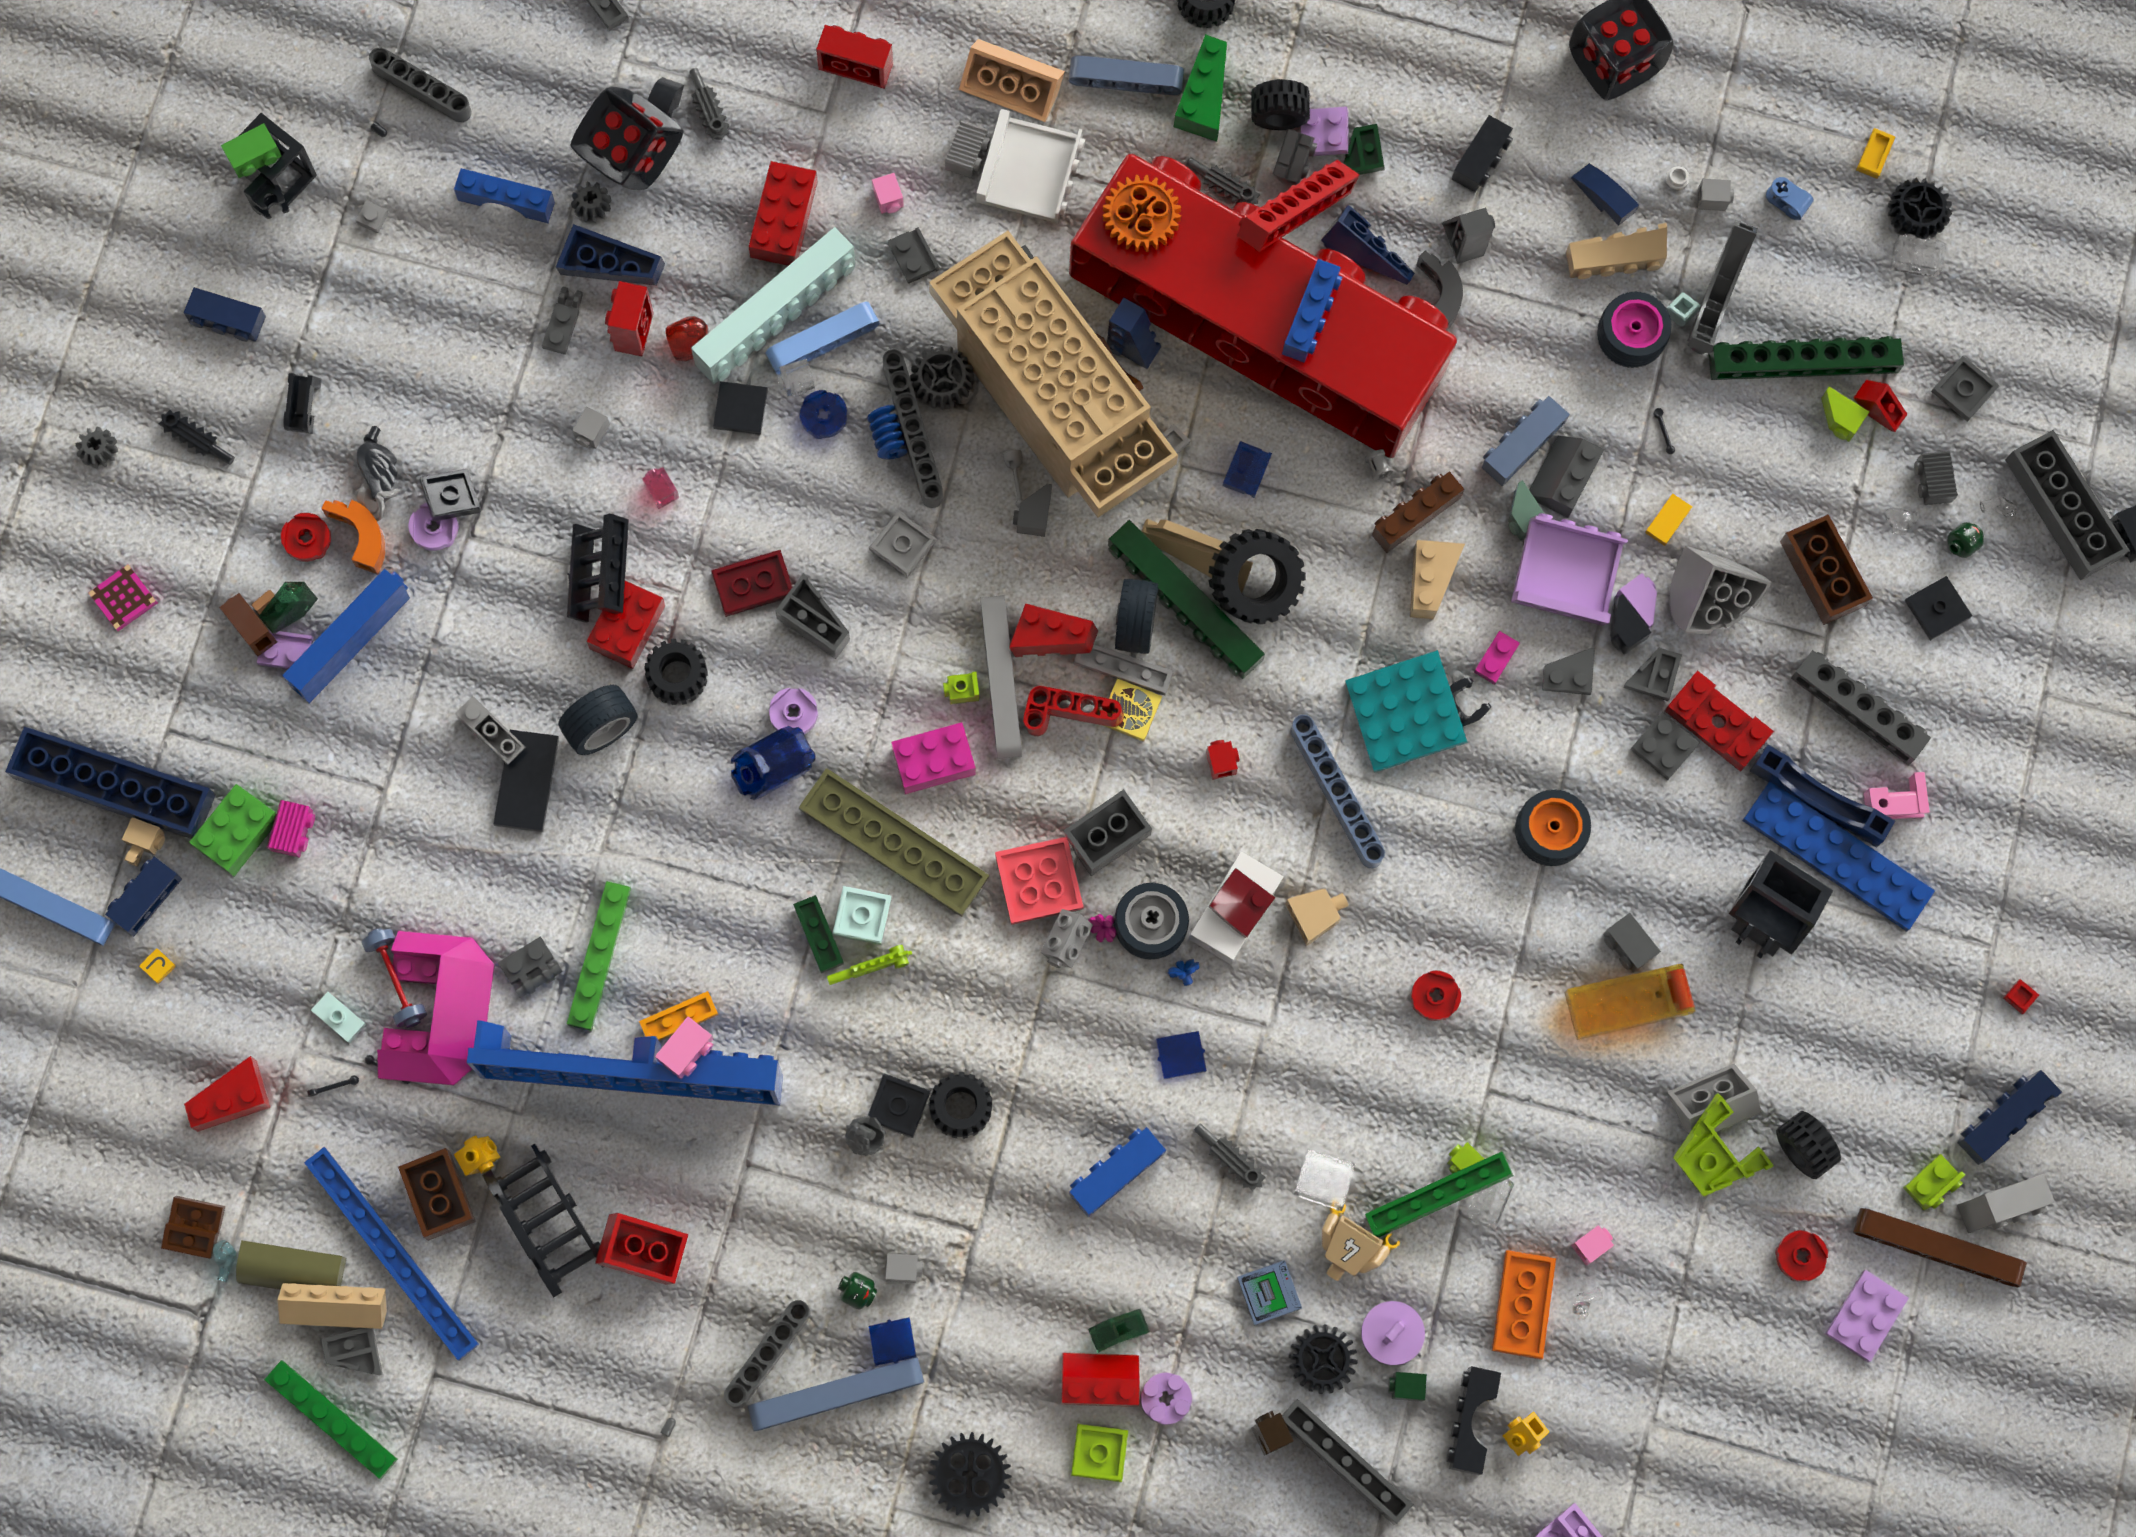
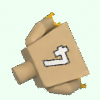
M1334 1200L1330 1206V1214H1328L1322 1228V1247L1326 1251L1324 1257L1332 1262L1326 1272L1327 1275L1339 1281L1345 1271L1355 1276L1358 1272L1366 1273L1380 1267L1390 1254V1250L1399 1246L1400 1241L1398 1240L1394 1245H1390L1388 1238L1392 1234H1388L1383 1240L1379 1239L1343 1216L1346 1209L1345 1204L1341 1211L1335 1210L1336 1200Z

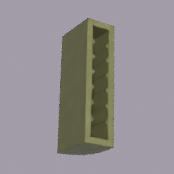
M241 1240L236 1266V1280L239 1284L281 1290L283 1283L341 1286L347 1258L340 1255Z

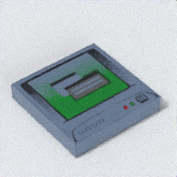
M1285 1260L1237 1277L1254 1326L1302 1309Z

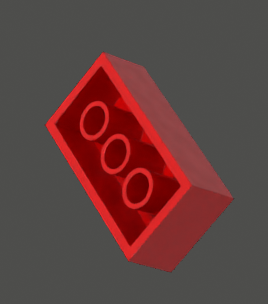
M770 161L749 243L750 258L789 266L799 257L818 183L816 170Z

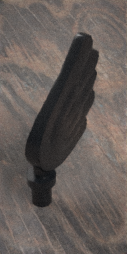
M372 426L369 433L363 438L365 443L358 448L357 463L368 484L372 499L376 502L375 496L378 492L390 491L391 487L394 486V479L397 477L398 472L395 467L397 459L394 454L386 447L377 443V437L381 431L380 428Z

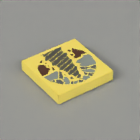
M1117 678L1109 699H1114L1121 704L1124 719L1119 726L1108 728L1144 742L1162 696ZM1112 710L1111 713H1108V716L1112 717V714L1116 713V710Z

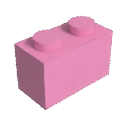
M687 1017L655 1057L657 1061L682 1079L684 1075L688 1077L697 1067L695 1062L701 1055L706 1056L714 1045L711 1043L714 1039L709 1032L690 1017Z

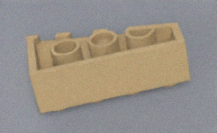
M1667 223L1658 224L1659 229L1647 231L1646 227L1639 228L1637 232L1627 236L1622 234V232L1614 233L1607 237V240L1603 241L1601 237H1595L1569 243L1566 257L1570 278L1587 279L1592 275L1601 274V276L1607 277L1617 272L1631 274L1642 269H1647V271L1660 269L1667 259Z

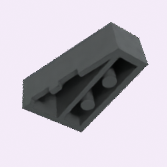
M1486 207L1442 222L1457 264L1484 256L1495 228L1494 218L1491 214H1488Z
M803 573L775 610L776 618L837 659L850 641L849 631Z

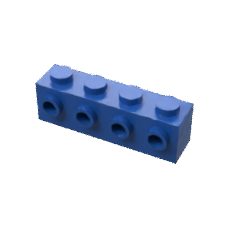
M1321 259L1317 260L1285 341L1282 355L1304 363L1308 353L1313 355L1318 342L1314 340L1317 332H1322L1326 321L1322 317L1325 311L1330 312L1334 298L1331 297L1333 290L1338 291L1343 278L1339 276L1340 266Z
M1147 1127L1143 1131L1140 1128L1135 1130L1128 1136L1130 1141L1123 1147L1120 1144L1108 1153L1111 1156L1104 1163L1099 1160L1089 1169L1090 1175L1085 1179L1080 1176L1070 1185L1072 1188L1069 1191L1070 1197L1087 1217L1091 1216L1165 1154L1166 1149Z

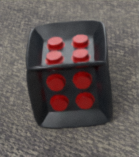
M1607 0L1590 10L1575 24L1569 40V48L1574 61L1596 93L1605 101L1617 98L1655 76L1667 64L1674 46L1667 26L1649 0Z
M607 87L599 94L573 135L570 146L578 156L613 182L627 189L644 190L651 186L664 170L677 149L684 131L672 118L640 95L626 88Z

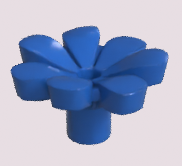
M1189 959L1185 964L1183 960L1175 963L1177 967L1168 969V974L1171 978L1178 977L1182 979L1184 986H1188L1193 983L1191 974L1200 967L1199 962Z

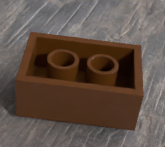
M447 1148L398 1166L423 1238L427 1241L476 1222L453 1157Z

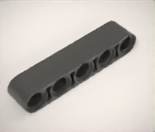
M378 47L370 52L369 61L377 76L454 121L465 122L471 117L472 110L464 94L385 48ZM380 60H386L383 64H377ZM400 71H405L401 76L396 75ZM418 83H425L422 87H416ZM439 94L445 95L443 98L440 99L435 98ZM459 105L464 106V108L461 110H455V108Z
M795 1300L787 1306L727 1386L724 1398L728 1405L733 1408H741L749 1401L808 1322L811 1312L804 1301ZM796 1306H802L806 1310V1314L802 1319L792 1317V1310ZM780 1327L790 1329V1335L785 1340H780L776 1336V1332ZM766 1347L773 1348L775 1352L774 1357L769 1361L761 1359V1352ZM750 1368H755L759 1372V1377L754 1382H749L745 1378V1373ZM734 1389H740L743 1392V1398L738 1403L731 1402L729 1398L731 1391Z

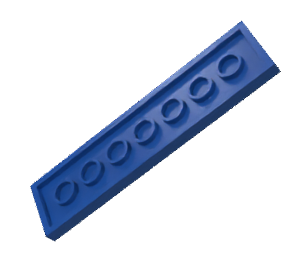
M1770 781L1742 820L1905 931L1911 929L1935 892L1934 889Z

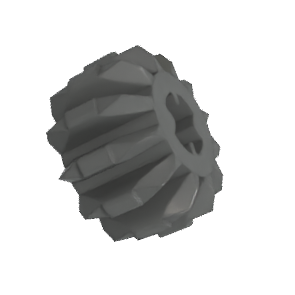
M587 181L585 188L578 185V192H573L572 198L574 200L571 202L572 208L576 209L575 215L577 217L582 216L585 222L590 217L595 223L598 216L605 219L604 212H610L611 207L609 203L612 201L611 196L607 195V188H600L598 182L591 186L590 182Z
M97 426L94 432L87 428L88 434L86 436L79 434V438L82 441L75 443V446L79 449L77 456L83 459L82 462L85 465L91 464L93 468L97 469L100 463L107 467L106 461L108 459L115 461V457L112 454L118 452V448L115 446L117 440L111 436L109 430L102 431Z

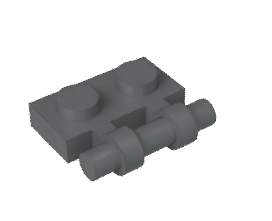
M541 936L498 962L511 985L519 980L523 983L522 986L515 989L519 998L528 993L531 995L536 991L537 987L547 981L549 983L555 980V976L563 972L558 963L548 968L547 963L555 958ZM540 968L543 973L529 980L527 975Z

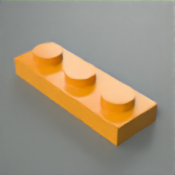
M707 991L639 1021L645 1037L656 1036L661 1041L672 1036L687 1017H690L699 1024L717 1016L718 1012Z

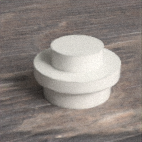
M1673 167L1666 174V182L1672 189H1683L1689 183V173L1683 167Z

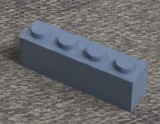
M1550 396L1544 401L1539 399L1531 408L1533 412L1528 417L1523 415L1515 424L1517 428L1512 433L1507 431L1499 440L1501 444L1496 449L1490 448L1483 456L1485 460L1481 468L1502 487L1567 422L1570 414Z

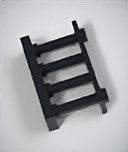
M609 513L603 517V528L596 530L579 524H573L567 618L587 623L589 622V611L595 608L614 614L623 613L629 519ZM602 538L601 551L593 553L594 540ZM601 561L600 574L592 576L593 563ZM599 585L598 598L590 600L591 587Z

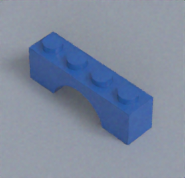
M460 168L454 187L458 201L477 206L485 203L500 204L518 211L525 218L549 223L555 204L552 191Z

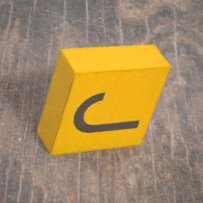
M156 948L139 967L159 984L176 965Z

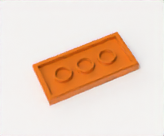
M1510 1250L1505 1251L1492 1344L1493 1352L1543 1359L1556 1258Z

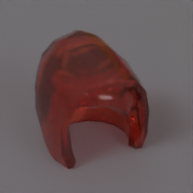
M687 316L671 323L665 328L669 347L677 361L694 359L691 348L709 333L708 325L696 316Z

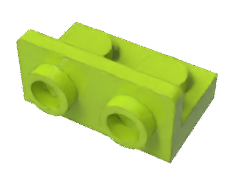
M1940 1154L1903 1188L1923 1210L1930 1207L1936 1209L1945 1201L1942 1197L1948 1191L1953 1193L1963 1184L1960 1180L1965 1174L1962 1171L1958 1173Z

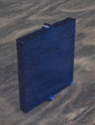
M1199 1031L1156 1039L1159 1053L1157 1060L1161 1063L1164 1079L1207 1071L1203 1055L1205 1049L1202 1048Z
M910 1317L894 1321L889 1319L885 1323L869 1326L875 1366L892 1362L897 1364L898 1361L917 1357Z

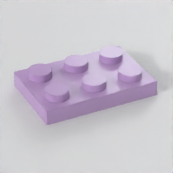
M1864 1270L1825 1334L1865 1361L1871 1362L1909 1298L1867 1270Z

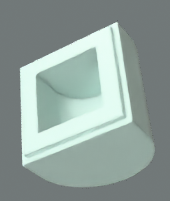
M1682 292L1667 307V311L1673 322L1684 326L1699 311L1701 305Z

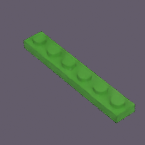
M606 881L568 1017L567 1025L589 1031L593 1029L631 891L629 886Z

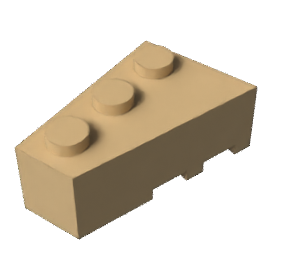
M1426 540L1416 541L1413 549L1410 617L1435 618L1465 544Z

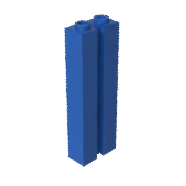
M384 569L282 675L289 686L310 704L410 599L406 591L408 587L403 583L404 580L396 572L393 571L390 574Z

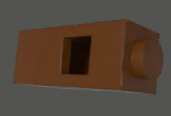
M240 593L229 598L219 607L257 657L277 643L276 639Z

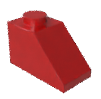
M1865 380L1853 397L1858 405L1869 411L1867 416L1892 432H1896L1907 416V412L1886 383Z

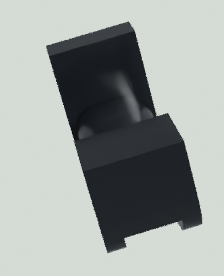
M294 373L288 374L289 385L283 422L285 430L313 434L315 417L311 415L314 388H321V378L312 375L303 377Z

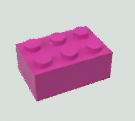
M962 722L891 742L905 794L976 775V767Z

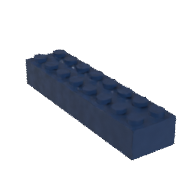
M25 726L5 771L15 780L128 818H136L190 839L193 838L205 823L216 796L210 788Z

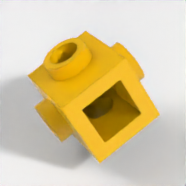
M473 1136L463 1143L465 1146L453 1154L465 1176L477 1173L483 1174L494 1167L493 1162L500 1158L497 1147L489 1136L480 1138Z
M1533 1411L1524 1419L1518 1416L1507 1425L1510 1429L1502 1436L1507 1441L1508 1446L1514 1450L1517 1456H1520L1525 1451L1531 1454L1541 1446L1539 1441L1549 1431Z

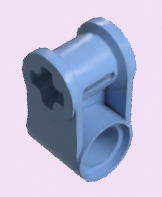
M1784 177L1776 178L1766 192L1768 202L1794 220H1801L1814 201L1810 193L1799 188Z

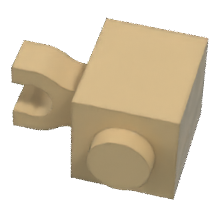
M132 817L122 838V841L131 846L124 860L138 867L144 851L155 855L156 851L162 848L165 841V832L157 826Z

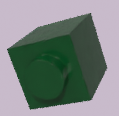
M1393 1373V1378L1389 1377L1388 1393H1392V1399L1423 1402L1426 1396L1427 1374Z

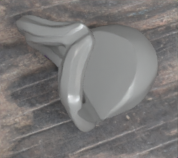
M365 483L357 492V501L372 513L376 521H380L385 513L384 503L390 498L396 497L400 489L396 488L390 491L378 492L375 496V502L372 499L368 484Z

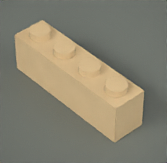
M283 1283L277 1300L279 1324L382 1329L387 1313L385 1288Z

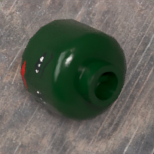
M1968 522L1960 524L1949 533L1947 537L1948 548L1951 553L1961 558L1971 556L1984 544L1982 529L1978 525Z
M853 1272L849 1277L844 1275L837 1288L841 1291V1301L858 1310L865 1306L869 1307L877 1293V1289L874 1288V1281L859 1272Z

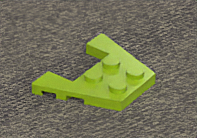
M1719 1093L1714 1096L1673 1156L1675 1162L1702 1196L1730 1186L1733 1181L1740 1178H1749L1755 1175L1754 1172L1762 1169L1768 1170L1774 1166L1760 1147L1754 1149L1738 1162L1718 1136L1714 1128L1734 1113Z

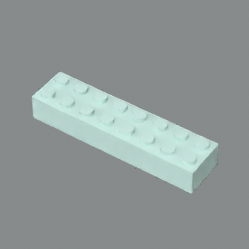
M834 227L691 348L695 365L713 384L725 380L735 366L744 364L748 359V355L754 350L759 351L763 348L768 338L772 335H778L787 322L796 320L807 305L812 306L815 304L820 294L825 290H831L837 284L839 278L843 275H849L854 270V246Z

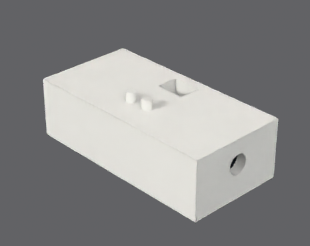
M1240 852L1217 892L1235 868L1271 895L1275 894L1284 876L1245 853ZM1207 906L1190 934L1189 940L1232 965L1248 937L1244 938Z

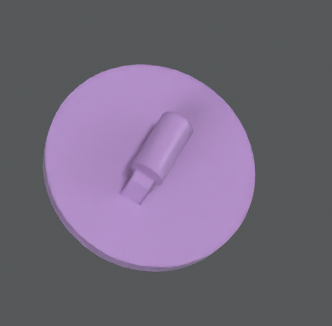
M1387 1301L1378 1304L1368 1312L1362 1324L1361 1337L1366 1351L1372 1358L1386 1365H1401L1412 1360L1420 1352L1425 1339V1328L1421 1317L1412 1307L1402 1302Z

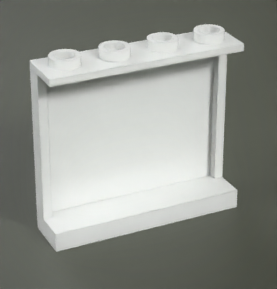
M1001 109L977 189L976 202L1058 223L1060 215L1064 216L1068 202H1064L1066 194L1070 195L1074 181L1070 179L1072 173L1076 174L1080 161L1076 159L1078 152L1082 153L1086 139H1082V129H1079L1078 134H1073L1011 118L1010 111Z

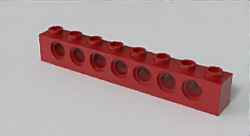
M1339 160L1329 165L1326 164L1320 171L1313 172L1307 179L1303 178L1296 186L1292 185L1286 192H1281L1275 199H1269L1262 207L1258 206L1251 214H1245L1239 222L1240 230L1237 237L1259 252L1351 194L1359 174Z

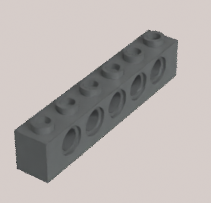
M1812 650L1791 679L1909 766L1931 739L1927 735V731L1923 727L1908 721L1904 713L1889 707L1887 701L1882 697L1874 696L1863 683L1855 682L1843 668L1832 665L1824 654L1816 653ZM1818 673H1824L1828 680H1820ZM1837 687L1844 688L1847 691V696L1839 694ZM1857 702H1863L1866 705L1867 710H1861L1858 707ZM1877 716L1885 718L1887 724H1880ZM1897 731L1904 732L1906 740L1900 739Z

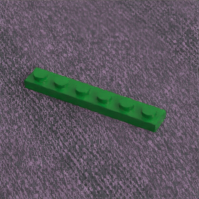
M1501 1151L1376 1208L1365 1215L1373 1235L1379 1238L1514 1175L1504 1153Z
M283 1360L264 1379L379 1479H382L398 1460L397 1457Z

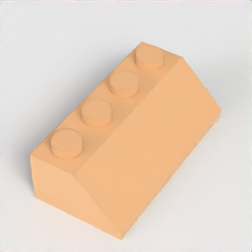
M978 39L970 48L959 90L1046 122L1058 95L1065 71Z

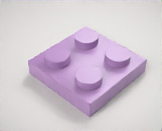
M1347 107L1310 109V119L1306 124L1301 125V133L1315 138L1314 143L1318 145L1314 156L1348 154Z

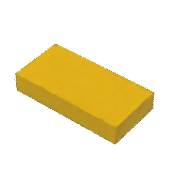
M1874 128L1856 171L1878 179L1895 136Z
M1672 493L1645 533L1665 546L1692 506Z

